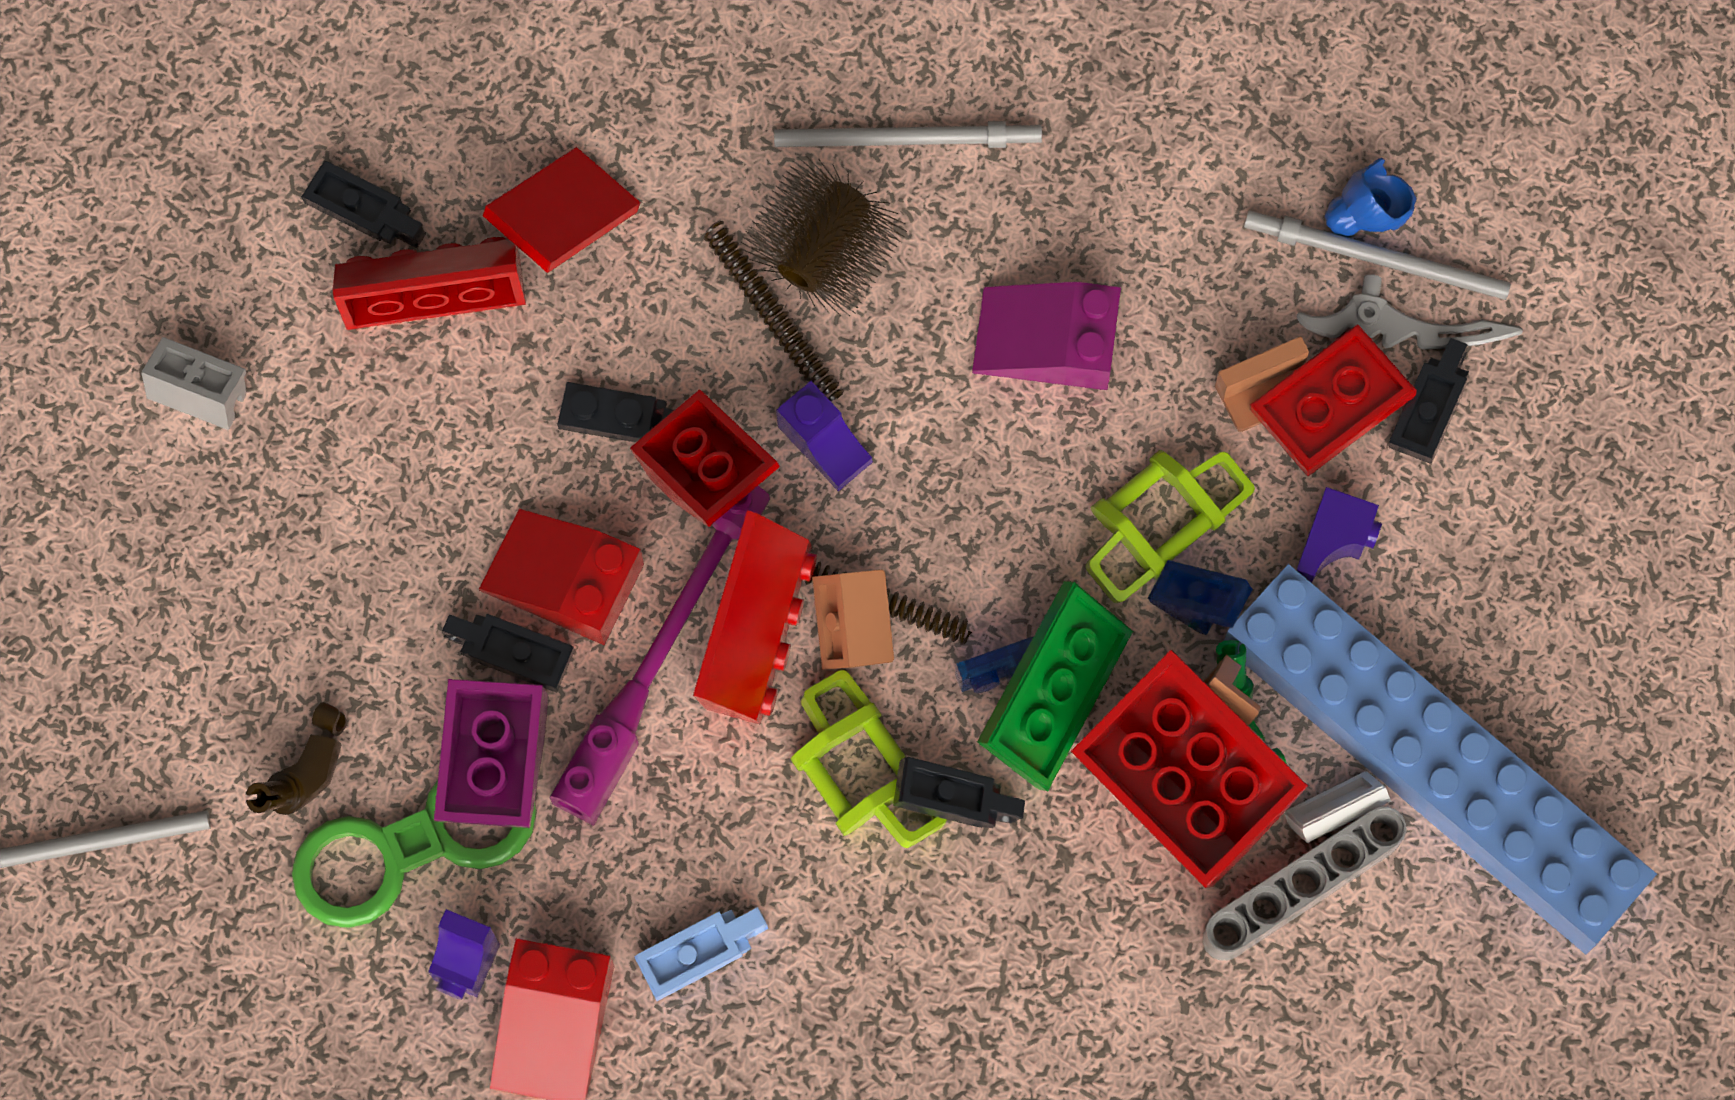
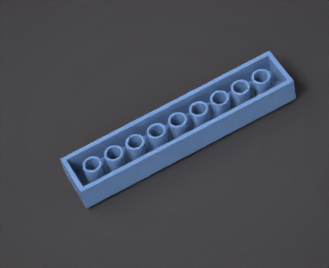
M1289 564L1227 630L1224 641L1237 640L1239 645L1244 644L1246 646V666L1585 955L1599 943L1657 875L1656 872Z

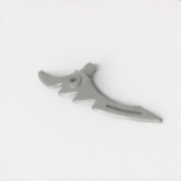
M1365 275L1362 294L1353 295L1345 308L1335 314L1328 316H1312L1302 312L1297 314V319L1302 326L1316 334L1329 338H1337L1347 328H1353L1358 324L1370 338L1379 333L1383 334L1382 345L1385 348H1391L1413 335L1417 336V345L1420 349H1446L1450 338L1466 343L1468 346L1503 340L1520 335L1523 332L1520 326L1482 319L1456 325L1435 324L1415 319L1397 310L1387 303V300L1379 297L1382 278L1377 275ZM1486 328L1491 329V332L1472 336L1440 338L1438 334H1456Z

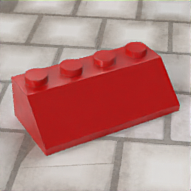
M490 237L484 239L481 244L462 246L458 243H447L438 246L436 250L424 252L410 249L399 250L392 253L389 257L375 259L369 256H355L349 258L346 263L335 264L333 298L347 330L526 305L518 247L504 237Z

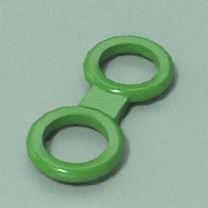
M438 780L428 793L424 810L388 826L382 827L371 819L352 816L326 821L310 832L296 851L292 869L295 894L307 913L326 925L351 928L371 923L390 909L402 890L405 873L441 857H445L458 866L485 869L502 865L517 855L533 833L537 813L535 802L530 828L513 827L502 841L494 846L482 849L462 846L450 837L444 822L434 821ZM348 836L365 838L376 845L383 854L385 874L382 885L372 898L361 905L348 908L331 905L320 898L314 889L312 871L315 859L321 850L335 839Z

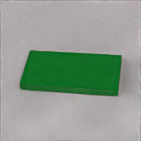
M1064 581L977 743L1035 788L1048 791L1130 639L1133 630L1078 584Z

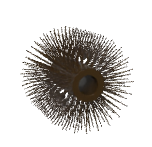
M806 164L814 174L809 173L821 182L811 177L805 171V168L802 169L806 173L804 175L811 178L813 182L800 174L802 172L799 170L796 172L801 177L786 171L794 179L797 178L799 180H797V183L787 177L784 178L789 183L798 184L804 189L799 187L801 189L799 190L796 186L791 187L787 185L786 188L789 191H786L776 186L780 191L783 190L787 197L777 192L774 193L782 201L785 200L788 203L775 199L774 201L779 206L774 204L770 206H774L777 212L771 210V217L767 214L764 215L768 221L764 219L761 221L763 224L767 223L768 225L765 227L755 223L760 230L766 231H761L760 233L767 236L772 242L758 235L755 238L766 245H762L760 242L756 244L764 247L770 253L754 243L752 244L757 248L753 250L767 258L757 257L777 267L759 261L755 262L770 266V268H776L778 271H762L780 273L783 277L774 280L786 279L791 283L788 288L792 284L799 288L800 299L801 290H804L810 299L809 292L822 304L814 292H816L832 309L834 308L824 297L840 308L838 303H842L830 294L836 296L841 301H845L836 294L838 293L849 302H851L850 299L855 301L859 299L846 296L845 294L847 293L843 290H846L852 296H854L852 294L854 293L864 297L860 292H857L856 288L859 287L847 281L846 278L857 284L859 279L852 274L863 280L861 277H867L866 273L874 274L869 268L881 272L877 267L871 266L873 264L865 255L874 260V263L883 266L876 258H872L874 256L888 262L877 252V247L880 245L890 251L893 250L880 241L883 240L898 247L888 237L898 241L899 239L892 233L888 234L887 232L890 230L903 236L886 223L900 229L902 228L880 215L887 216L896 221L899 220L870 208L875 207L896 213L877 207L879 205H870L869 202H889L867 200L865 196L873 193L864 195L860 193L857 189L861 184L856 189L851 187V183L849 185V173L848 184H845L841 181L836 169L835 172L839 181H837V178L835 180L824 166L834 180L833 182L823 173L821 168L819 171L824 177ZM792 189H794L795 191L801 193L803 197H801L800 195H798V194H797L796 192H794ZM780 203H782V204H784L785 206L789 207L793 212H791V211L788 210L787 208L783 209V208L780 206V205H781ZM777 209H779V210L782 211L783 213L787 214L788 216L783 215V214H782L781 212H779ZM776 213L782 218L777 219L773 214ZM770 218H772L773 220L779 222V223L781 224V226H779L777 223H775L774 221H772ZM876 220H879L880 222H882L883 224H885V225L888 226L889 228H887V227L881 225V224L878 223ZM874 231H876L877 233H879V234H880L881 236H883L884 238H882V237L878 236L877 234H875ZM865 247L869 248L871 251H873V252L876 253L877 255H875V254H873L872 252L866 250ZM879 247L882 250L880 253L886 254L887 256L891 257L887 252H885L881 247ZM855 262L859 263L861 266H863L864 268H866L868 271H866L865 269H863V268H861L860 266H858ZM859 270H861L865 275L862 276V275L856 273V271H858L859 273H861V272L859 271Z

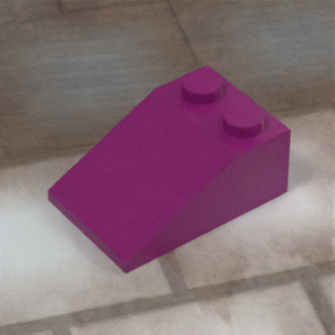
M1084 282L984 287L972 373L1107 390L1111 373L1121 287Z
M448 679L434 812L435 822L530 828L544 748L549 696L543 685Z

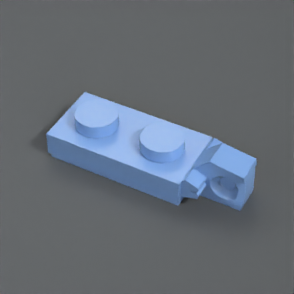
M758 907L738 918L735 917L732 910L723 914L717 912L640 952L634 958L655 999L659 1001L742 957V954L752 949L748 939L767 930V922Z

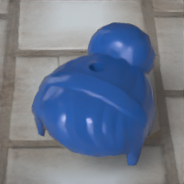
M1379 158L1369 166L1356 171L1343 188L1342 195L1329 202L1324 217L1326 226L1335 234L1351 236L1359 230L1369 232L1395 231L1412 217L1417 197L1413 189L1401 177L1387 175V169L1383 166L1384 158Z

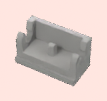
M165 337L161 338L141 372L147 399L226 430L230 429L235 419V412L233 410L235 401L243 402L246 396L245 368Z

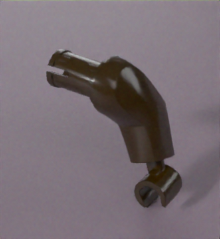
M321 702L316 707L312 716L313 726L323 730L321 736L310 735L304 751L296 764L276 772L265 783H253L248 787L245 795L257 794V798L246 800V804L251 811L259 814L273 810L281 815L292 814L310 803L331 784L342 746L334 737L339 736L347 726V719L338 708L326 702Z

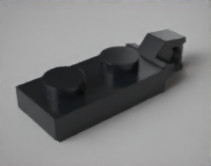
M325 160L301 196L305 204L378 241L382 240L391 244L396 237L418 248L426 235L422 227L423 224L409 217L411 210L402 203L400 197Z
M1450 338L1441 360L1430 357L1428 363L1424 362L1414 384L1416 396L1405 404L1390 438V449L1432 464L1467 386L1469 371L1461 369L1467 355L1465 351L1468 344Z
M566 382L557 425L560 430L636 443L674 410L666 408L667 401L656 399L653 396Z
M449 614L442 629L445 639L463 645L460 653L470 658L471 661L529 683L543 685L545 689L556 693L575 651L574 646L490 614H486V617L476 614L473 623Z
M904 757L899 762L893 806L979 828H993L996 826V821L1012 823L1023 819L1025 800L1000 794L1001 786L994 783V778L912 757Z

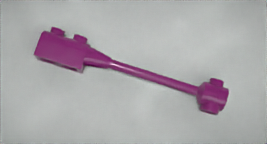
M757 486L712 524L716 530L633 679L623 686L600 715H595L550 795L552 805L593 826L596 823L639 746L635 734L648 698V688L731 540L739 539L747 510L762 515L771 499L770 495L761 487Z

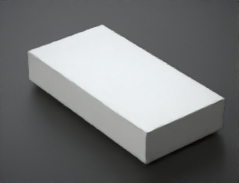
M1363 772L1286 810L1284 814L1290 828L1308 843L1367 814L1375 808L1391 802L1386 787L1370 773Z

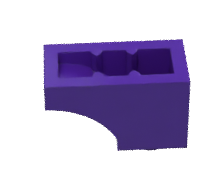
M812 381L776 409L778 428L837 491H840L873 463L871 455L863 448L842 418V413Z
M1326 487L1296 571L1312 583L1317 574L1333 561L1345 557L1359 560L1365 547L1373 549L1382 526L1381 522L1374 520L1379 505Z
M445 909L438 925V943L428 973L433 980L438 981L436 989L446 995L460 1000L463 999L465 993L478 997L499 950L500 943L491 927Z

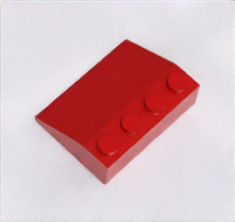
M748 510L693 696L706 710L760 725L763 715L771 716L774 710L778 689L772 688L776 670L784 671L791 650V644L785 643L789 625L797 626L799 623L804 599L798 598L802 580L810 582L817 554L811 553L812 545L808 539L758 513Z
M1170 650L1071 750L1074 756L1205 888H1213L1249 852L1308 787L1173 650Z

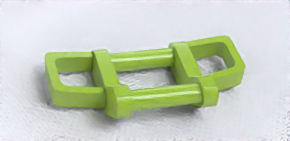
M1159 450L1149 458L1150 464L1112 496L1107 500L1101 498L1091 506L1093 515L1113 535L1087 561L1086 570L1111 601L1121 603L1151 578L1157 580L1167 571V564L1209 529L1213 531L1218 529L1225 523V517L1253 494L1255 490L1253 483L1228 453L1220 452L1191 471H1188L1166 452ZM1214 465L1222 466L1239 487V493L1221 509L1216 506L1194 479ZM1163 478L1176 488L1197 516L1158 549L1154 550L1121 511L1158 480ZM1119 541L1123 543L1145 570L1141 576L1124 590L1116 588L1100 566L1102 559Z
M839 670L805 691L801 699V705L818 735L799 749L790 760L798 771L804 770L838 819L836 826L843 836L852 833L875 815L900 846L910 848L945 825L947 819L932 816V821L915 831H908L888 808L894 802L897 778L852 807L819 760L821 757L828 753L830 749L865 730L896 776L898 775L899 762L906 756L879 719L882 716L881 712L874 703L870 702L847 671ZM839 687L843 689L858 710L830 726L815 698L832 688Z

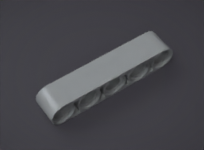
M1380 806L1371 810L1216 912L1209 919L1202 935L1203 946L1206 952L1211 957L1220 961L1236 958L1390 856L1399 847L1406 834V822L1403 815L1391 807ZM1375 823L1387 825L1392 830L1393 840L1389 842L1376 840L1370 831V825ZM1337 848L1348 850L1355 859V865L1350 868L1338 866L1331 857V851ZM1297 874L1310 876L1316 884V891L1310 894H1303L1297 891L1292 883V877ZM1257 900L1270 901L1277 910V917L1271 920L1259 918L1253 910V903ZM1220 925H1227L1236 931L1238 942L1232 946L1221 945L1215 940L1213 930Z

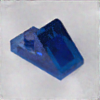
M1167 560L1148 596V600L1196 632L1207 635L1213 623L1233 628L1253 589L1246 579Z
M1034 636L957 663L955 676L961 692L972 688L976 694L989 691L1000 685L999 679L1006 677L1009 683Z

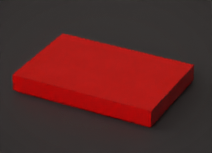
M575 147L486 205L483 217L544 271L549 273L636 214L641 202L579 148Z
M1357 324L1251 403L1250 411L1306 476L1309 477L1415 397L1416 389Z

